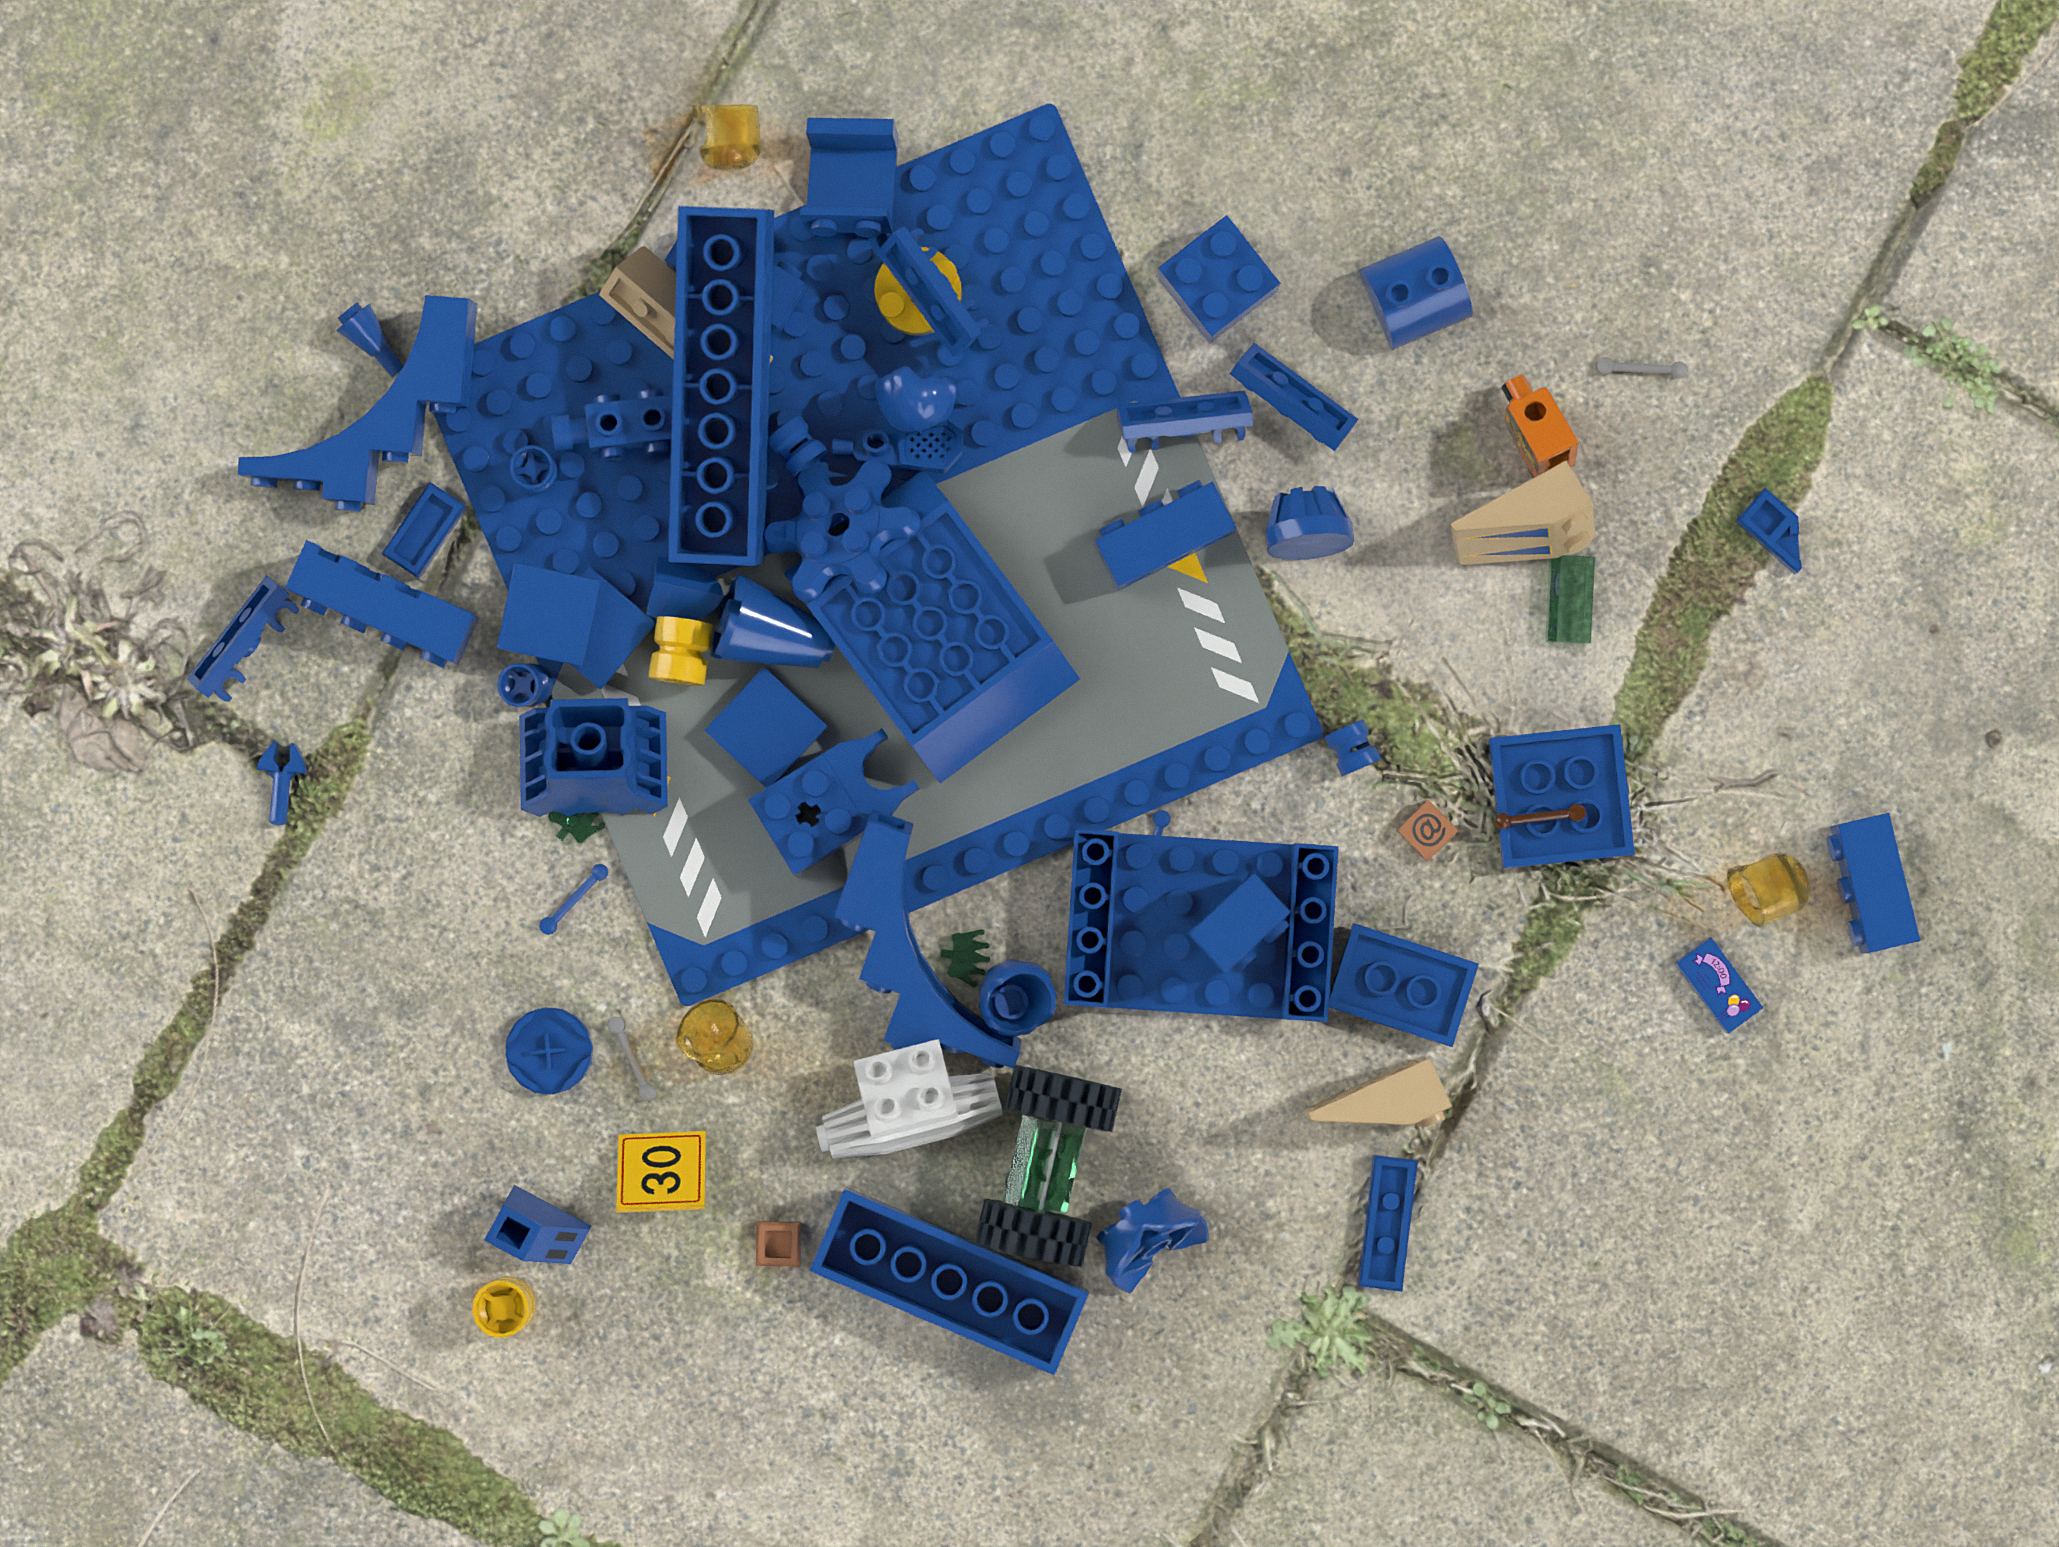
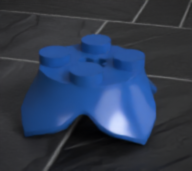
M1166 1188L1154 1195L1145 1205L1140 1199L1131 1202L1118 1213L1121 1218L1120 1222L1106 1227L1096 1236L1105 1254V1274L1110 1278L1114 1286L1129 1294L1133 1292L1137 1284L1148 1272L1152 1263H1154L1152 1261L1153 1256L1163 1249H1183L1209 1241L1208 1225L1201 1216V1212L1179 1201L1170 1188Z

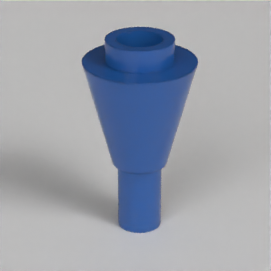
M357 302L337 318L342 326L336 331L371 357L374 356L392 378L401 371L404 365L389 348L387 338L371 304L362 308Z

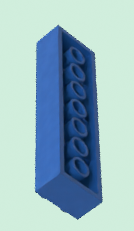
M678 206L668 562L756 566L764 563L775 210Z

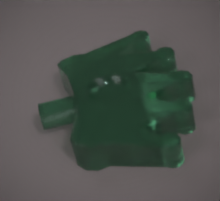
M552 811L548 816L550 822L562 827L556 834V837L561 841L570 833L578 844H583L589 837L605 828L604 822H600L597 826H592L600 812H593L586 816L585 813L566 816Z
M983 929L967 933H954L951 936L953 950L941 949L940 954L941 958L951 959L946 972L947 975L952 978L956 977L972 987H976L978 983L972 981L968 975L979 974L983 976L986 973L984 969H979L972 963L990 962L989 956H983L974 952L982 948H989V943L973 940L978 935H984L985 931Z

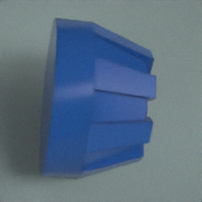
M1314 486L1311 491H1303V488L1299 487L1290 489L1289 495L1288 493H1279L1274 497L1265 533L1267 553L1272 557L1285 560L1315 559L1342 552L1353 545L1352 521L1333 488L1327 490L1325 486Z

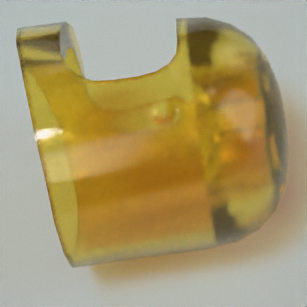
M748 104L691 106L692 118L705 122L706 140L704 145L698 148L699 155L704 164L718 171H738L748 168L756 162L761 152L758 106Z
M1785 852L1768 855L1752 864L1737 865L1727 871V883L1735 904L1758 927H1764L1799 911L1808 903L1810 898L1811 886L1804 867L1795 857ZM1742 877L1750 884L1760 908L1753 906L1749 902L1742 883Z
M710 999L698 1003L685 1014L677 1030L676 1044L687 1057L696 1061L699 1067L710 1074L722 1076L733 1074L743 1068L751 1058L754 1048L753 1034L736 1009L724 1000ZM686 1037L690 1041L692 1048L686 1044Z

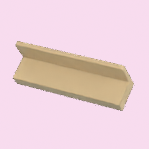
M642 246L615 267L599 295L674 360L676 272L670 269L647 247ZM770 354V363H771L772 360H773V356Z

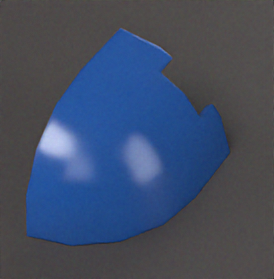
M658 556L653 573L654 583L650 597H648L646 616L655 618L666 616L690 620L704 618L718 607L723 598L722 587L713 575L698 566L689 563L668 562V558Z

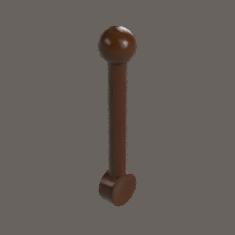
M1574 804L1566 810L1514 816H1509L1507 813H1499L1496 815L1494 823L1498 829L1505 830L1513 824L1569 818L1577 822L1585 817L1586 811L1582 805Z

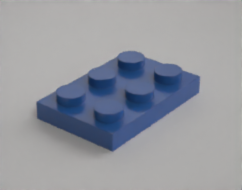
M1352 923L1329 995V1008L1453 1047L1479 963Z

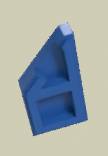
M1764 488L1734 522L1795 575L1802 569L1799 554L1798 516L1767 488Z

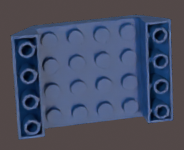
M920 471L881 501L885 508L909 507L917 512L921 521L920 528L913 536L906 539L890 540L881 547L878 561L887 573V581L884 587L876 593L865 594L856 587L852 577L840 574L828 580L819 597L812 601H804V603L941 784L1079 681L1080 678L949 500L925 471ZM849 525L835 536L842 535L849 528ZM802 560L784 573L791 585L795 573L802 564Z
M1075 829L1063 1005L1328 1022L1339 846L1300 843L1280 844ZM1255 873L1291 912L1284 919L1289 926L1271 943H1267L1264 939L1258 942L1251 949L1257 956L1240 972L1235 973L1230 968L1226 973H1222L1187 933L1251 874Z

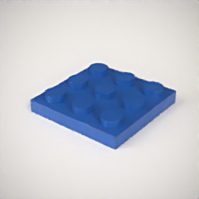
M1620 724L1488 739L1496 815L1507 813L1509 816L1566 810L1574 804L1582 805L1586 811L1585 817L1577 822L1565 818L1513 824L1508 829H1498L1502 869L1635 855Z

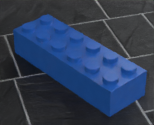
M845 1187L809 1270L1054 1376L1089 1295V1290L990 1247L979 1245L971 1239L849 1187Z

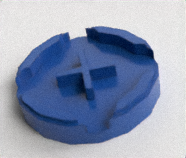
M544 1007L530 1011L514 1023L506 1038L505 1055L509 1072L521 1086L534 1093L553 1095L570 1090L584 1079L592 1064L593 1044L589 1030L577 1016L564 1009Z

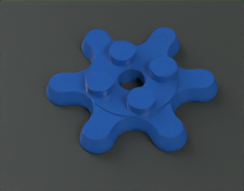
M874 459L866 461L853 480L839 486H833L828 475L823 470L817 468H806L799 474L798 490L804 497L802 511L791 520L771 523L764 532L765 546L770 552L774 554L796 552L802 556V564L792 579V591L798 599L802 601L816 599L823 592L828 580L840 574L852 577L856 587L865 594L876 593L884 587L887 581V573L878 561L881 547L890 540L906 539L913 536L921 524L920 516L909 507L885 508L882 505L881 494L891 480V470L884 462ZM841 518L850 522L849 528L842 535L831 536L829 534V531L832 530L835 524L841 521Z

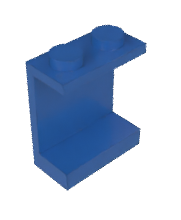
M807 118L806 135L811 147L807 206L800 208V216L806 232H812L814 235L821 237L835 236L837 232L855 233L866 238L877 237L880 233H892L899 141L894 119Z

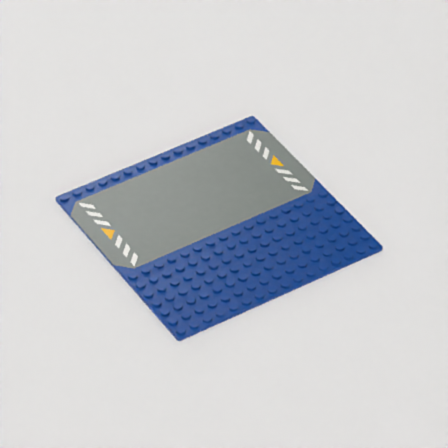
M1045 104L897 166L892 233H880L879 236L873 238L861 237L855 233L837 232L835 236L831 237L817 236L812 232H806L800 216L801 207L774 218L773 264L777 266L779 261L782 260L798 269L802 273L800 280L805 282L806 291L781 333L779 334L771 329L770 354L773 356V360L770 363L768 438L784 424L800 415L808 424V433L811 437L820 440L827 449V452L811 467L823 470L828 475L833 486L844 485L855 478L864 463L858 462L853 454H832L833 438H853L860 429L892 427L879 410L874 393L876 381L904 366L910 367L920 378H929L930 376L941 377L944 375L952 377L957 387V397L953 412L946 420L963 431V455L945 474L925 472L949 500L1056 643L1080 680L940 784L836 645L830 661H822L818 668L719 660L710 657L709 649L702 653V658L708 662L705 686L669 683L648 677L651 655L660 649V646L654 641L656 624L601 690L570 664L536 657L538 664L547 669L552 677L553 690L551 695L553 700L628 698L629 706L648 705L666 712L668 807L652 815L638 809H634L623 816L609 812H601V815L679 1001L684 1006L694 1005L866 932L850 929L842 924V919L834 917L861 838L799 876L793 875L748 801L749 798L766 788L704 731L763 667L828 726L822 735L780 779L841 742L866 738L883 728L888 739L879 744L875 751L867 758L864 764V777L870 786L884 790L903 786L912 780H915L920 790L903 800L892 815L914 823L905 860L904 889L908 913L1074 844L1075 829L1105 831L1315 742L1323 735L1321 724L1237 528L1234 534L1117 591L1094 545L1095 540L1102 537L1099 532L1101 528L1119 519H1122L1126 525L1140 518L1138 510L1160 499L1166 505L1180 498L1177 493L1178 490L1198 480L1201 481L1203 486L1213 481L1228 512L1229 509L1197 435L1188 438L1159 436L1160 445L1158 450H1152L1149 437L1138 438L1135 442V452L1132 453L1129 452L1126 441L1123 439L1117 420L1116 404L1180 398V395L1060 114L1053 104ZM904 226L909 232L921 228L924 233L916 241L918 245L927 248L935 247L938 252L955 265L962 288L961 303L967 299L975 301V304L967 311L975 322L985 317L989 320L987 326L964 352L955 357L951 355L935 331L923 336L904 334L894 329L886 321L878 308L874 292L875 280L884 262L877 251L895 231ZM599 291L475 343L469 408L456 407V414H433L507 590H509L514 562L581 576L590 566L646 613L648 597H650L654 583L653 573L657 557L668 558L671 444H669L670 452L663 454L646 455L644 454V448L640 447L626 449L627 456L623 458L601 459L600 452H591L589 443L573 444V449L556 451L553 440L551 416L569 414L570 418L585 417V404H593L594 397L617 394L620 395V400L638 399L637 393L646 390H663L664 396H673L674 360L599 295L601 292ZM654 411L646 414L644 422L649 426H656L661 420V415ZM611 416L605 417L601 421V428L605 431H611L617 426V420ZM873 440L868 446L877 449L882 447L884 443L881 440ZM768 444L765 529L773 522L787 521L798 516L803 509L802 503L804 497L798 490L799 475L793 477L785 467L786 460L781 453H775ZM527 445L543 448L555 460L558 468V477L555 484L548 491L532 494L523 490L513 480L510 473V461L513 454L520 448ZM889 466L891 480L881 494V501L918 474L920 470ZM841 518V521L834 525L829 534L835 536L847 527L850 522ZM764 542V563L756 566L689 563L713 575L723 591V598L718 607L706 617L696 621L713 624L712 638L714 631L719 632L721 619L718 616L733 578H737V574L750 578L814 616L804 601L794 595L792 585L784 575L786 571L802 560V556L796 552L774 554L768 550ZM807 804L800 809L802 815L798 816L800 824L807 822L812 827L819 822V819L816 817L821 814L819 806L811 808Z

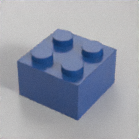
M1228 215L1158 267L1156 275L1209 344L1277 293L1281 284Z
M1253 873L1192 928L1187 935L1222 973H1226L1230 968L1235 973H1238L1257 956L1251 949L1258 942L1264 939L1267 943H1271L1289 926L1284 919L1291 912L1264 882Z

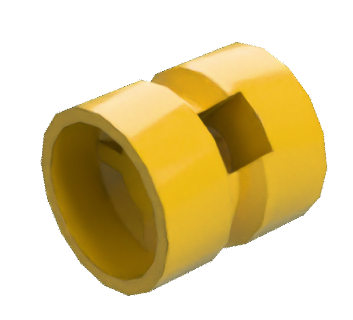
M657 617L654 641L660 646V649L651 655L648 677L669 683L705 686L708 662L702 658V653L710 649L713 624L684 618Z
M504 1276L495 1279L481 1288L473 1300L472 1315L475 1324L483 1333L491 1337L506 1338L515 1335L531 1322L536 1312V1298L530 1286L517 1277Z

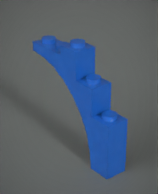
M425 295L420 328L407 362L389 390L363 417L339 434L303 450L276 456L239 457L237 475L251 478L250 486L277 488V480L294 482L293 489L303 491H320V484H323L322 499L335 502V510L361 512L362 504L375 505L379 453L382 454V461L394 463H408L409 456L422 457L426 405H430L429 412L440 414H456V407L469 408L478 304L469 298Z
M872 809L834 917L842 919V924L850 929L862 932L867 929L875 931L859 979L865 981L869 988L877 992L888 994L894 991L899 993L886 1028L884 1041L890 1043L894 1050L939 1039L940 1046L945 1051L955 1054H961L964 1051L979 1056V1060L994 1068L1007 1066L1014 1069L1020 1054L1022 1039L999 1035L991 1030L982 1018L962 1005L941 983L921 952L910 923L904 889L906 852L914 823Z

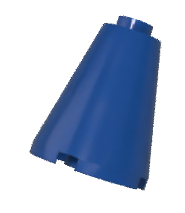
M737 574V578H733L718 616L721 619L719 632L714 631L710 657L725 661L818 668L822 661H830L836 644L814 616L750 578Z

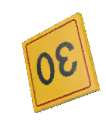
M706 1131L618 1134L617 1213L705 1209Z

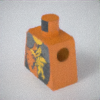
M1519 375L1504 383L1501 389L1510 403L1506 406L1505 424L1532 478L1539 476L1564 461H1567L1570 468L1575 466L1579 442L1546 387H1542L1533 392L1524 375Z

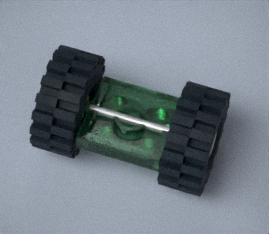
M1014 1065L1005 1108L1041 1118L1022 1116L1020 1128L1015 1137L1016 1147L1011 1169L1005 1181L1006 1191L1004 1200L984 1199L975 1243L1027 1258L1074 1267L1083 1266L1092 1223L1061 1213H1067L1085 1129L1087 1127L1113 1132L1122 1091L1121 1088L1045 1070Z

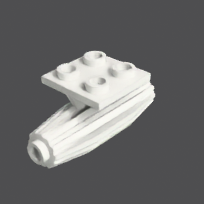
M937 1039L853 1061L862 1099L823 1115L824 1125L816 1126V1132L821 1151L826 1152L830 1150L832 1159L881 1155L955 1137L1002 1116L1003 1111L993 1073L948 1076L940 1042Z

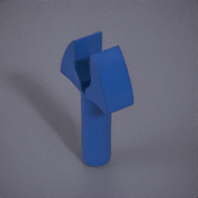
M274 741L260 758L257 770L267 771L273 778L269 822L273 825L281 826L287 823L290 780L297 773L308 774L304 757L294 743H290V761L281 771L282 768L276 760L279 743Z

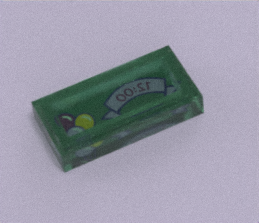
M1562 555L1558 558L1549 559L1545 642L1591 644L1595 557Z

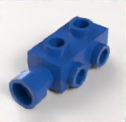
M663 390L641 391L637 393L638 399L620 400V395L617 394L601 395L594 397L593 404H585V417L570 418L569 414L551 416L555 450L573 449V444L589 443L591 452H600L601 459L623 458L627 456L626 449L640 447L644 448V454L646 455L670 452L673 396H664ZM653 411L659 413L661 420L656 426H649L644 422L647 413ZM608 416L614 417L617 420V426L611 431H605L601 428V421Z

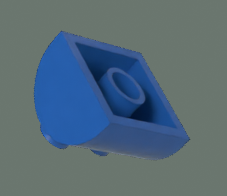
M1440 236L1358 270L1391 350L1469 319L1473 315L1470 296L1461 271L1450 248Z

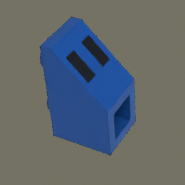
M514 1185L484 1241L522 1261L571 1264L592 1226Z

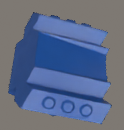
M628 698L551 700L550 708H533L519 716L520 798L522 811L539 817L552 811L569 817L574 814L609 812L623 816L634 809L652 815L668 807L666 712L648 705L629 706Z

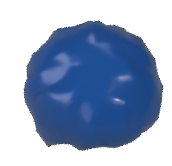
M904 366L893 371L891 374L885 375L883 378H879L874 385V393L879 410L890 425L899 431L913 433L927 431L931 427L946 421L953 412L957 397V387L952 377L944 375L941 377L930 376L929 378H920L910 367Z
M1006 959L987 970L986 978L979 989V1009L983 1021L991 1030L1006 1037H1017L1030 1034L1037 1027L1042 1026L1052 1018L1057 1007L1055 1002L1057 994L1049 973L1037 963Z

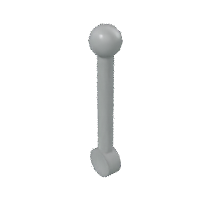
M1602 357L1596 364V370L1601 375H1608L1612 371L1672 374L1673 377L1679 379L1685 377L1688 371L1686 364L1680 361L1672 365L1618 363L1613 362L1608 357Z
M617 1016L610 1018L607 1023L608 1030L616 1034L641 1087L639 1090L640 1097L645 1101L653 1100L657 1093L656 1088L648 1083L624 1032L625 1021Z

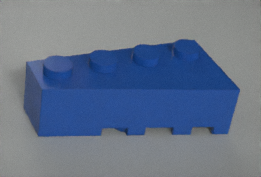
M309 540L305 541L285 586L287 590L303 597L300 606L325 616L327 609L342 614L341 624L361 633H365L367 626L383 632L380 641L403 651L407 643L422 649L421 659L442 668L445 667L447 661L459 665L479 620V617L473 613L421 590H415L380 572L376 573L345 556L330 553L320 545Z

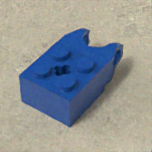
M883 728L866 738L839 743L748 799L788 867L796 877L861 838L872 809L893 815L903 800L920 790L915 780L903 786H896L887 790L874 788L866 781L864 777V764L867 758L875 751L879 744L888 739ZM807 804L811 808L819 806L821 814L816 816L819 822L812 827L807 822L800 824L798 821V816L802 815L800 809Z

